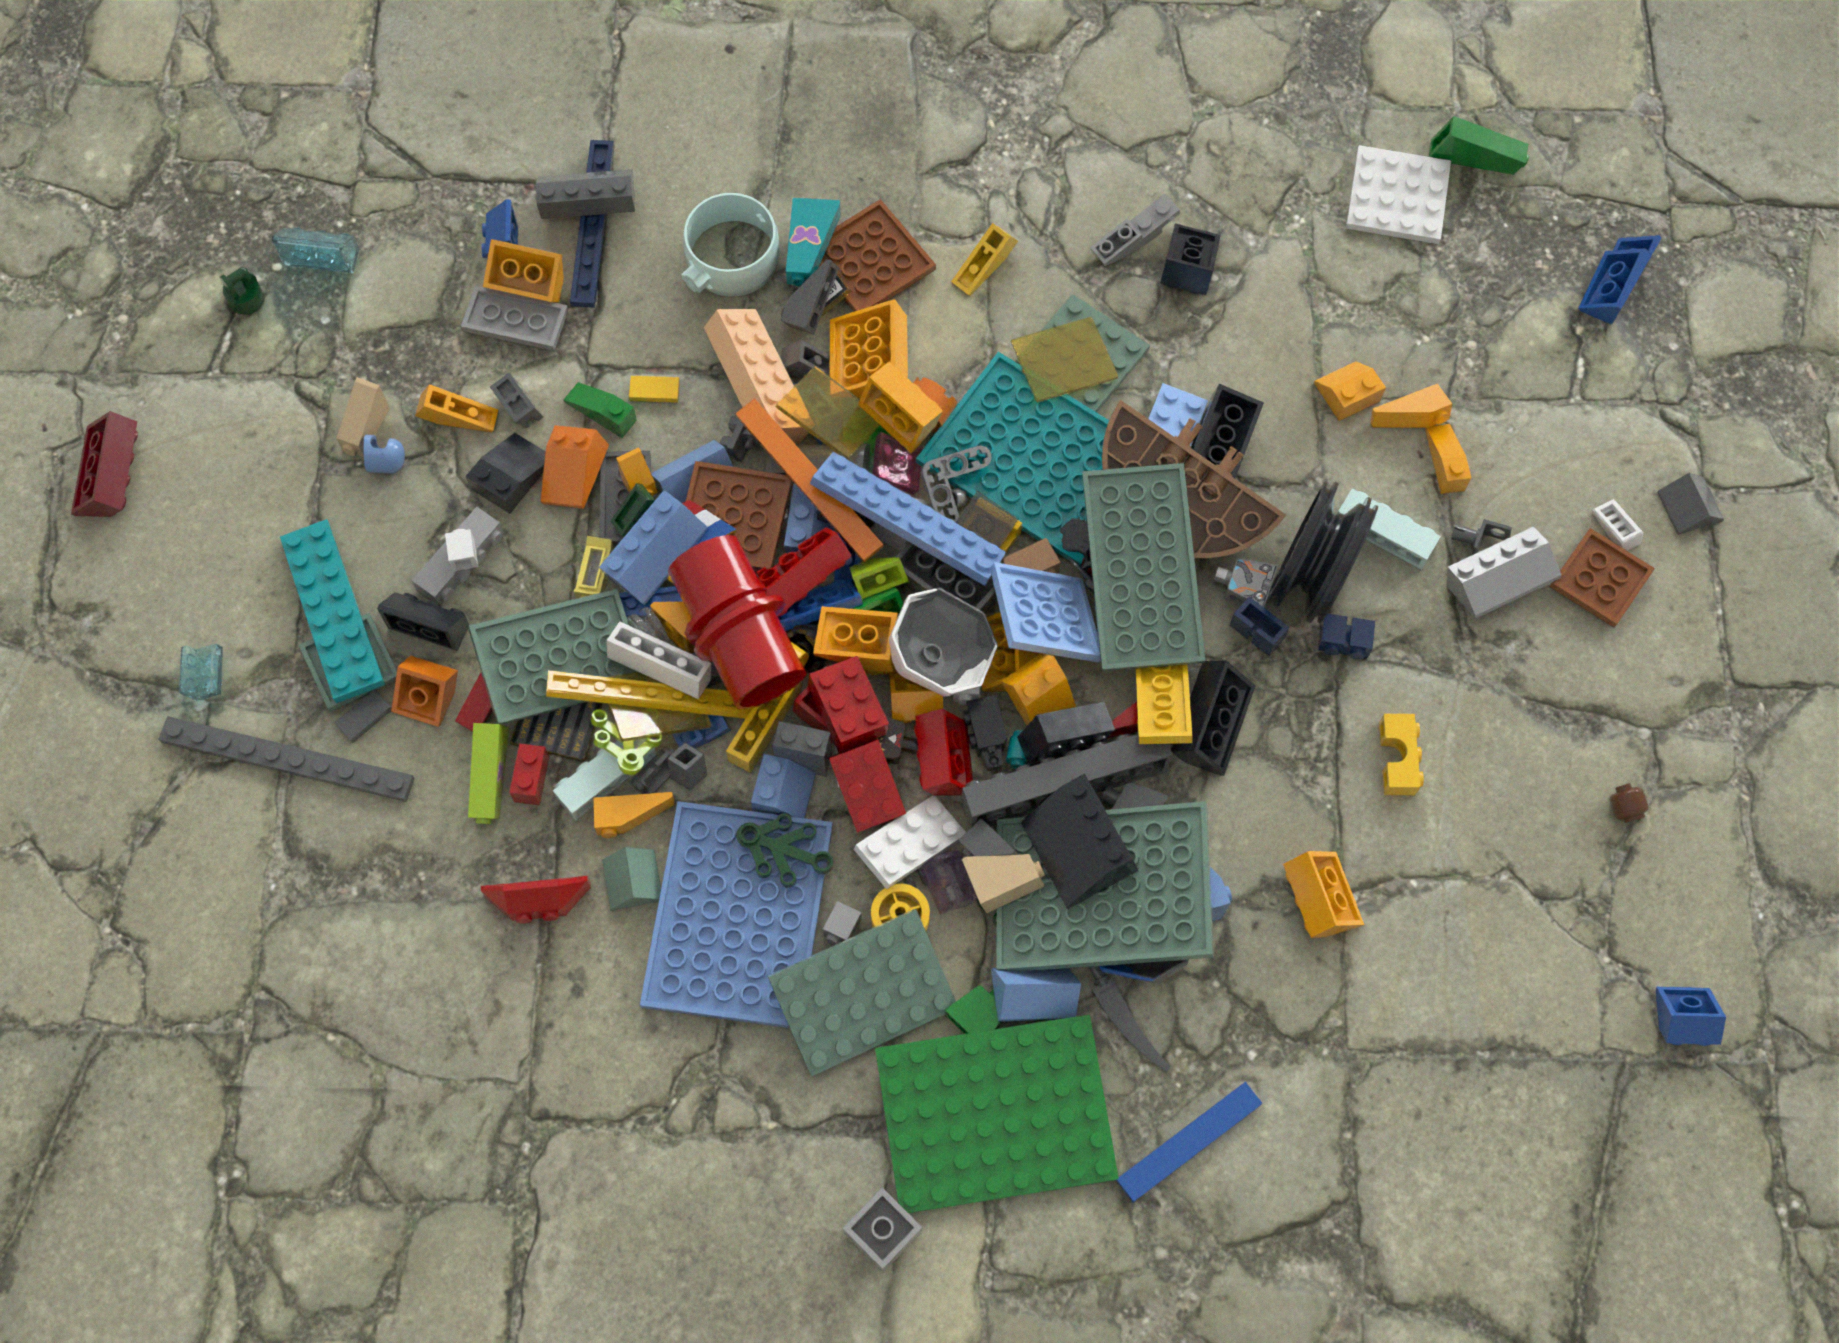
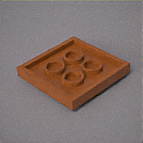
M1589 528L1560 570L1561 578L1552 582L1549 587L1615 628L1655 568Z

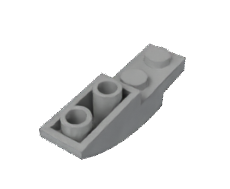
M1164 194L1132 220L1126 219L1091 246L1090 249L1105 266L1112 264L1135 252L1163 232L1162 228L1180 214V209Z

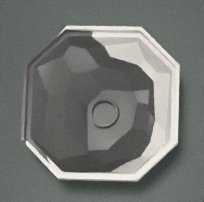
M941 588L908 595L889 637L892 661L897 672L904 678L944 697L980 688L998 646L984 612Z

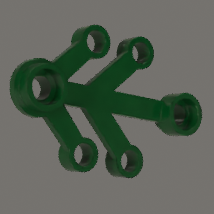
M786 813L780 814L777 819L760 826L751 822L741 825L736 833L737 841L742 847L750 849L756 863V873L760 878H767L772 873L771 864L765 861L760 846L770 849L781 874V884L786 888L795 885L796 875L790 870L784 855L812 865L814 871L818 874H827L833 868V858L828 852L820 851L812 854L790 845L802 839L813 840L816 837L817 831L812 823H805L801 828L775 839L765 835L777 829L788 831L792 827L790 815ZM782 819L789 820V823L786 826L780 825L779 822ZM806 828L813 829V833L811 835L804 834V830ZM753 833L755 837L752 840H747L745 835ZM826 861L828 865L825 868H820L818 863ZM767 866L769 870L766 873H761L759 868ZM786 875H791L793 880L787 883L783 878Z

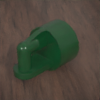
M240 267L227 277L224 274L220 276L223 283V295L234 312L238 314H251L262 306L264 293L255 275L248 271L247 268Z

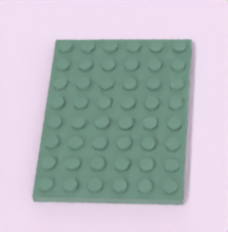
M1206 801L1106 810L1139 871L1069 909L1066 908L1021 824L1025 817L998 819L997 834L1018 855L1029 854L1034 863L1040 862L1045 876L1041 877L1045 887L997 908L996 969L1033 971L1214 958L1208 807Z

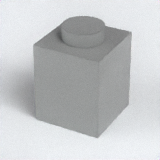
M837 901L823 927V935L826 937V941L836 945L853 937L862 919L861 912Z

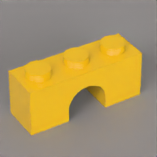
M1384 713L1379 721L1380 745L1393 747L1402 756V761L1387 762L1382 771L1384 795L1415 796L1424 784L1423 772L1419 771L1422 750L1421 747H1417L1420 725L1415 721V714Z

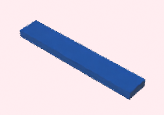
M1245 1081L1116 1180L1132 1203H1134L1263 1103Z

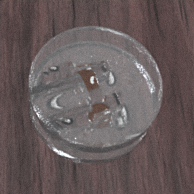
M644 607L639 610V616L635 613L628 616L629 626L669 644L668 635L661 621L651 609Z

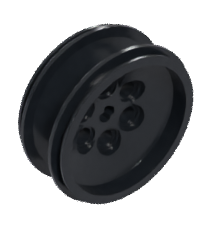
M1325 481L1322 484L1295 535L1267 597L1268 600L1273 596L1276 597L1274 607L1278 608L1285 596L1298 585L1301 586L1302 592L1306 593L1305 611L1308 612L1306 619L1308 623H1311L1315 617H1318L1317 623L1320 624L1328 614L1362 549L1378 510L1377 505H1374L1372 509L1369 508L1372 498L1367 497L1362 504L1358 503L1346 514L1339 513L1335 515L1334 496L1339 485L1337 482H1334L1330 489L1327 488L1328 482Z

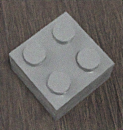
M883 1188L842 1228L843 1233L882 1272L922 1233V1227Z

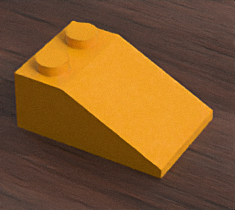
M822 606L813 654L837 662L858 656L863 669L894 672L895 666L892 661L889 637L897 621L898 613Z
M1040 653L1001 681L1026 725L1038 714L1076 707L1067 678L1054 656Z

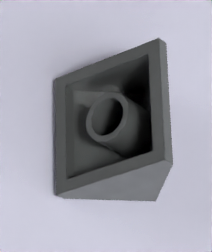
M1688 473L1657 492L1677 535L1724 521L1719 507L1702 476Z

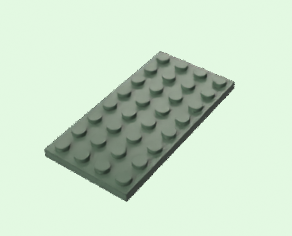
M1184 463L1082 471L1102 671L1205 663Z

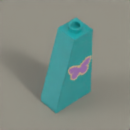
M792 199L786 263L787 284L800 287L819 268L840 219V200Z

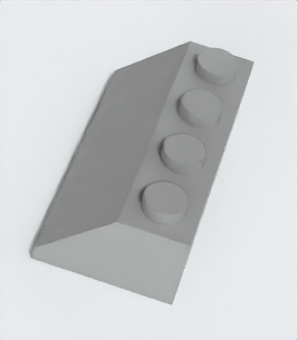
M1531 527L1448 566L1447 588L1476 619L1560 579L1561 572L1548 541L1535 527Z

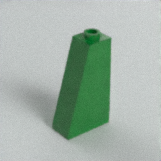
M1453 116L1431 139L1428 157L1450 160L1451 164L1514 175L1518 170L1524 168L1529 160V155L1527 154L1529 144Z

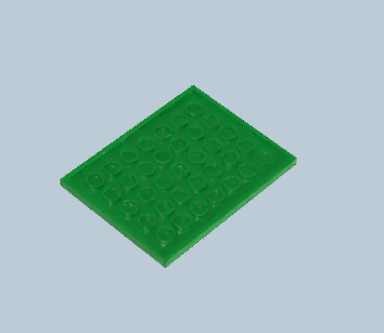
M1090 1015L875 1048L898 1204L907 1213L1119 1179Z

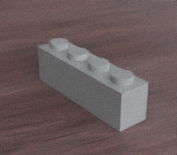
M478 507L457 528L471 530L475 539L478 564L485 559L489 549L501 541L504 533L500 522ZM445 542L411 581L419 593L441 605L452 597L455 588L460 583L468 579L473 568L453 571L448 561Z

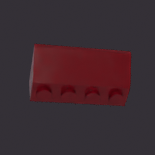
M109 411L87 426L71 515L111 517L124 509L126 505L125 490L130 482L129 468L134 460L132 450L138 437V431H136L138 421Z

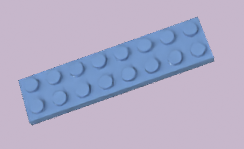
M832 452L811 479L810 484L984 586L992 576L990 568L993 563H1000L1006 554L1005 551L996 545L984 540L974 532L955 523L952 519L941 515L931 507L917 501L909 494L898 490L888 482L881 480L866 469L855 465L835 452Z

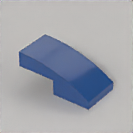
M704 714L696 720L690 718L670 731L679 747L687 743L693 748H698L731 731V728L724 716Z

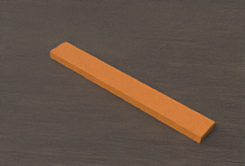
M755 398L735 413L740 422L863 562L883 548V543L852 508L810 484L812 477L818 471L817 468Z

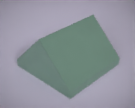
M624 847L602 860L611 911L659 902L661 885L655 850Z

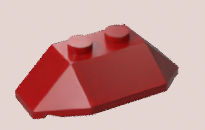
M586 875L481 886V892L489 902L512 921L525 924L532 922V919L543 918L545 921L558 920L559 916H566L589 891L591 882Z

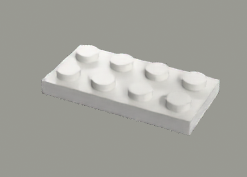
M933 795L906 812V814L898 817L856 844L854 851L883 886L888 889L957 844L958 840L966 832L936 796Z

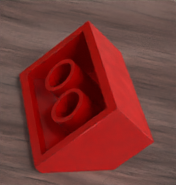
M943 708L915 716L916 725L914 732L918 740L917 758L921 769L919 781L922 789L935 796H962V788L966 787L967 783L973 781L968 729L965 726L964 720Z

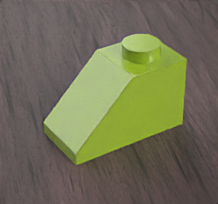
M900 557L872 558L849 567L862 599L908 582Z

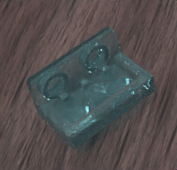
M213 644L199 649H194L187 645L181 647L180 694L196 701L221 694L222 646Z

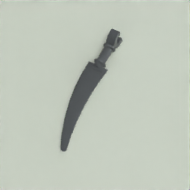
M1089 966L1088 968L1096 980L1094 984H1098L1092 990L1115 1026L1143 1055L1163 1070L1168 1071L1170 1069L1169 1064L1156 1051L1136 1023L1120 993L1115 978L1107 980L1108 975H1104L1099 966Z

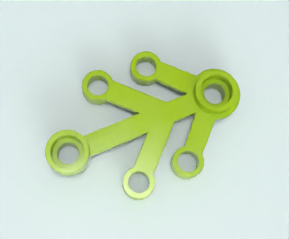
M610 704L612 709L618 712L619 728L607 720L608 716L605 711L600 709L593 711L591 716L592 725L603 729L595 733L594 745L598 748H603L618 759L617 764L624 774L634 775L638 773L644 765L643 757L650 750L661 744L662 734L658 730L648 731L645 742L637 749H634V742L646 730L658 723L659 713L654 709H647L643 714V719L635 727L631 728L629 715L631 706ZM610 735L623 744V749L610 741Z

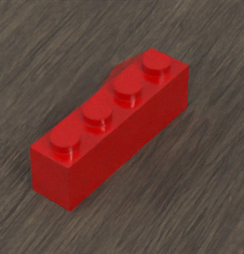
M825 527L799 544L797 552L785 553L779 557V563L770 569L764 567L757 571L759 581L764 583L767 589L766 595H781L786 604L782 612L777 615L778 617L784 615L788 608L796 601L805 598L807 592L812 588L822 584L834 570L844 566L846 560L852 556L838 533Z

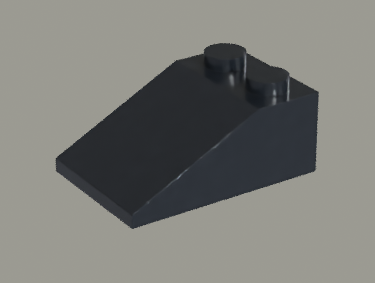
M1175 223L1160 283L1170 288H1180L1188 290L1193 294L1206 295L1213 274L1221 235Z
M513 433L482 456L469 471L466 479L470 489L511 514L543 474L546 451L517 433Z

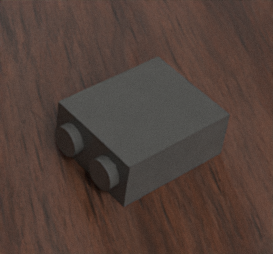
M779 721L773 742L774 756L790 759L814 772L816 775L826 777L830 764L828 757L832 756L831 734L827 731Z

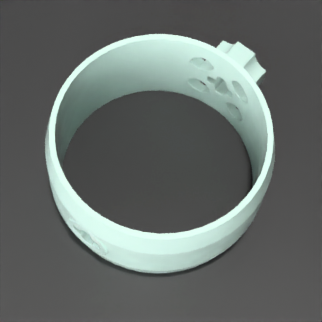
M739 193L718 194L702 201L692 210L685 224L683 247L688 268L681 275L692 291L699 293L706 289L717 295L736 297L750 294L763 287L773 276L780 255L778 229L769 210L758 200ZM729 221L752 224L765 232L771 240L768 250L760 259L739 269H719L709 266L699 260L692 252L696 240L703 232L714 225Z

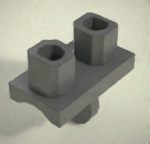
M731 416L728 428L733 434L731 437H722L719 444L725 447L726 452L731 454L736 461L742 462L747 450H751L753 445L759 446L760 443L736 416Z

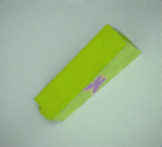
M473 723L468 818H476L475 823L491 824L492 819H499L509 737V727L501 724Z

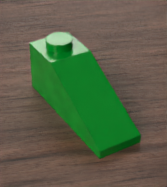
M580 382L564 398L566 404L621 438L626 435L637 421L633 406L614 394Z

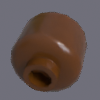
M1630 783L1616 787L1617 793L1612 794L1609 798L1615 817L1618 820H1624L1625 823L1644 818V813L1648 811L1649 805L1641 787L1632 788Z

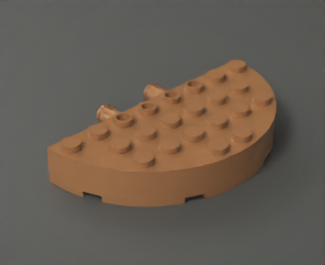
M1120 400L1110 417L1104 434L1102 470L1184 463L1194 558L1222 557L1247 549L1269 535L1285 518L1286 514L1232 477V471L1244 457L1241 452H1238L1232 460L1231 458L1237 450L1230 447L1221 463L1214 465L1191 449V442L1203 428L1199 423L1190 431L1196 421L1189 418L1178 437H1174Z

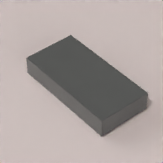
M374 689L334 723L353 743L386 716L392 708Z

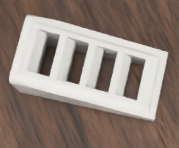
M1614 499L1592 510L1593 515L1612 542L1626 551L1641 544L1643 538L1642 530ZM1611 511L1614 512V514H1612V515H1610V516H1608V517L1605 516V514H1607V513H1609V512H1611Z

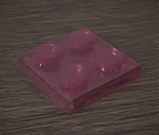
M882 432L879 433L875 440L873 475L899 490L912 495L919 492L921 466L916 463V458L922 449L917 447L914 452L910 453L894 437Z

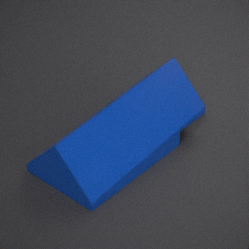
M1660 235L1619 238L1613 251H1605L1578 309L1612 325L1661 240Z

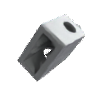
M1127 782L1122 793L1108 786L1101 800L1113 806L1112 809L1165 805L1168 796L1132 782Z

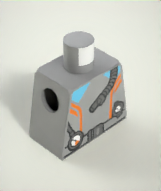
M1237 559L1233 571L1218 567L1214 581L1228 585L1224 597L1226 600L1241 606L1250 596L1264 607L1278 565Z

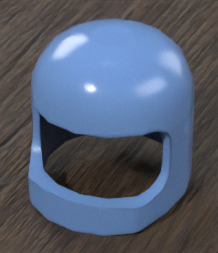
M366 434L364 437V465L366 471L393 474L401 470L405 460L403 445L398 440L390 438L385 448H379L376 436Z

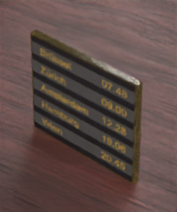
M589 701L517 720L510 744L518 747L519 743L544 746L548 754L585 762L596 728L591 723V716L593 711L602 709L603 703Z

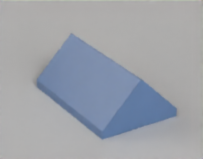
M713 440L652 472L651 475L661 493L666 491L675 499L684 503L695 461L733 467L725 447Z
M1069 968L1033 971L991 969L998 1021H1044L1076 1017L1081 982Z

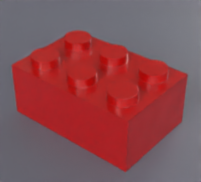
M858 656L809 674V690L831 734L838 753L887 734L889 722Z
M877 738L828 757L857 833L906 814Z

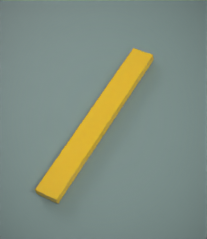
M548 671L546 697L746 719L752 709H737L728 691L705 688L699 699L663 683Z

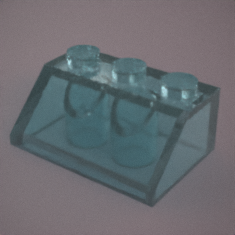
M283 228L272 236V242L283 265L354 273L359 253V246L354 236L346 233L332 234L321 230L316 232L306 231L301 228Z

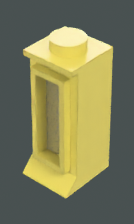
M587 536L586 548L576 588L574 589L576 599L605 592L608 578L599 566L614 550L612 540Z

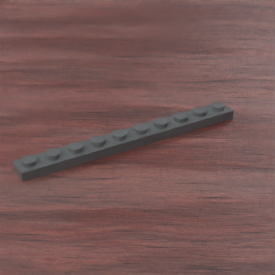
M167 716L158 738L164 744L407 802L415 779L410 774Z

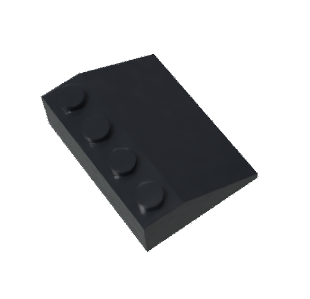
M1085 773L1062 785L1021 821L1024 830L1067 909L1139 871Z

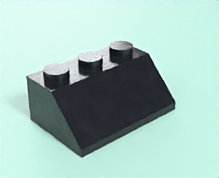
M394 592L377 607L388 629L458 651L469 626L468 620L462 611L455 608L450 610L442 608L441 605L430 600L427 602L420 601L416 596L409 593L402 595Z

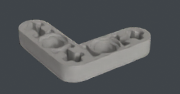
M976 446L928 461L922 466L921 476L933 510L938 512L937 507L950 503L951 508H946L948 516H953L955 523H959V514L948 479L988 466L991 462L989 449L984 446ZM977 450H979L980 454H985V458L982 460L983 464H980L979 461L969 463L972 468H968V460L964 455L965 453L968 454V458L976 456ZM954 457L961 459L963 463L962 469L958 472L950 468V460ZM929 465L939 469V472L936 473L937 481L942 479L943 484L930 487L929 483H934L932 475H927V471L930 470ZM938 488L945 490L947 494L946 500L942 503L937 502L933 496L934 491ZM940 510V511L938 512V513H940L941 515L945 516L943 510Z

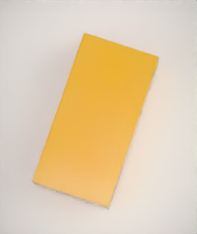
M631 376L629 400L678 403L680 379L679 377Z

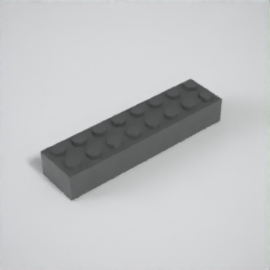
M1125 734L1107 744L1104 742L1095 743L1089 747L1090 749L1081 752L1078 749L1066 753L1064 757L1055 759V757L1046 758L1040 764L1032 767L1030 765H1023L1018 767L1015 772L1005 774V772L997 773L991 776L989 780L983 782L980 780L971 781L965 785L966 787L962 788L961 805L969 828L971 829L980 819L984 820L989 826L997 825L998 819L1020 818L1029 815L1062 785L1084 773L1096 794L1104 792L1108 786L1116 788L1126 785L1127 782L1133 783L1165 773L1172 757L1169 745L1139 744L1138 734L1133 736Z

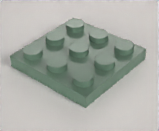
M367 613L362 618L385 682L384 686L375 689L377 691L396 682L397 669L370 613ZM314 639L299 645L330 712L373 691L365 692L336 704L332 697Z

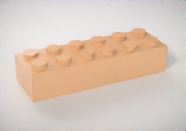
M717 309L704 326V329L742 408L755 398L795 444H800L814 425L756 309Z

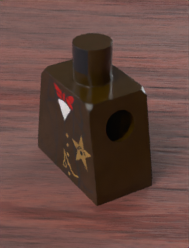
M886 716L889 722L887 734L877 739L887 764H899L901 752L916 754L918 740L904 736L906 726L904 722Z

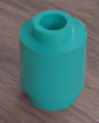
M1015 730L1009 739L1006 762L1015 770L1020 766L1028 765L1017 738L1023 730Z

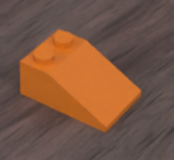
M554 426L546 446L540 501L542 504L584 509L609 447V444L596 429Z

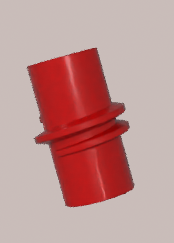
M724 535L703 541L682 553L671 563L668 573L691 617L686 626L685 635L689 642L695 645L694 651L698 658L702 661L714 663L737 709H750L768 703L796 687L805 678L807 673L777 616L782 612L786 604L781 595H766L767 589L764 583L759 581L736 536Z

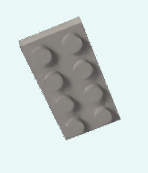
M475 286L461 324V329L464 332L555 351L568 313V307L563 304Z

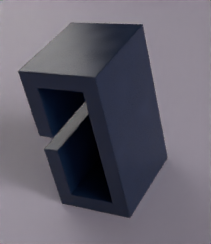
M1250 596L1233 614L1229 625L1246 639L1251 636L1253 638L1251 643L1268 656L1282 643L1289 630V626Z
M1327 614L1320 623L1318 651H1324L1328 655H1349L1353 659L1368 658L1373 649L1375 621L1353 617L1351 625H1347V616Z

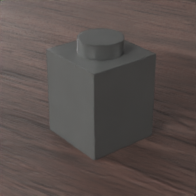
M684 743L667 758L671 779L689 791L707 776L704 754L687 743Z

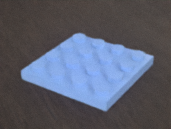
M993 563L990 569L1009 648L1097 663L1101 661L1098 634L1082 578Z

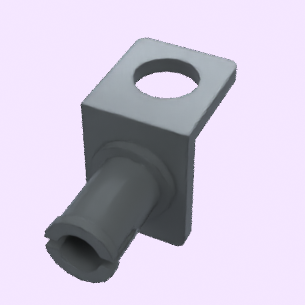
M1486 519L1483 520L1481 528H1478V530L1456 524L1451 539L1472 544V555L1479 552L1485 535L1506 540L1511 537L1512 527ZM1493 529H1500L1504 533H1497Z

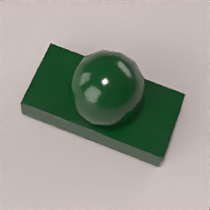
M635 484L610 521L623 538L655 501L643 484Z

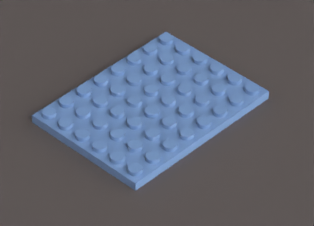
M677 802L640 1000L641 1008L789 1028L767 976L812 956L825 874H818L814 871L812 865L784 855L790 870L796 875L795 885L786 888L781 884V874L770 849L760 846L765 861H768L772 867V873L769 877L760 878L756 873V863L750 849L742 847L736 837L738 828L744 823L751 822L760 826L777 819L779 815ZM791 817L792 827L788 831L777 829L765 835L775 839L801 828L805 823H812L816 827V837L813 840L802 839L790 845L812 854L820 851L829 853L833 822ZM782 819L779 823L782 826H786L789 820ZM806 828L804 830V834L811 835L813 833V829ZM753 833L745 835L747 840H752L755 837ZM820 861L818 863V866L820 868H825L827 866V862ZM767 866L759 868L761 873H766L769 870ZM786 875L783 880L789 883L793 880V877Z

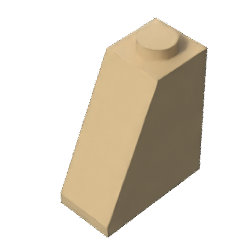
M358 377L354 382L337 435L341 450L348 455L355 456L357 454L364 457L365 435L371 434L376 436L390 409L380 385Z
M1029 854L973 856L962 859L979 902L986 913L1045 887L1041 877L1045 876L1043 868L1039 861L1034 863Z

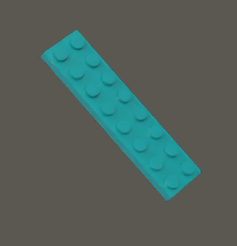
M326 519L280 536L335 703L337 704L384 686L385 682L329 521Z

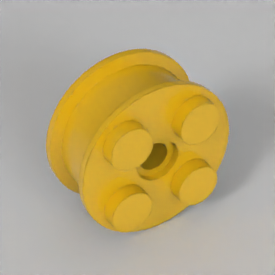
M894 884L888 889L884 888L876 895L871 906L872 927L897 917L898 913L904 914L916 909L925 931H927L930 909L926 897L917 888L907 884Z

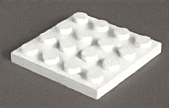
M1359 145L1356 154L1346 229L1439 244L1442 235L1451 161Z

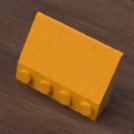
M895 299L830 319L829 396L831 399H860L869 377L888 362L901 370L903 375L908 378L907 315Z

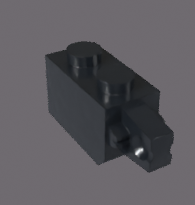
M997 695L966 701V710L962 711L965 726L970 725L972 734H968L971 749H976L977 756L982 757L987 771L1003 768L1002 752L1007 745V733Z

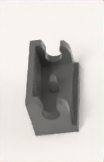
M507 373L490 386L516 424L520 423L524 428H528L529 424L527 421L530 418H534L537 421L543 418V415L519 382L510 373Z

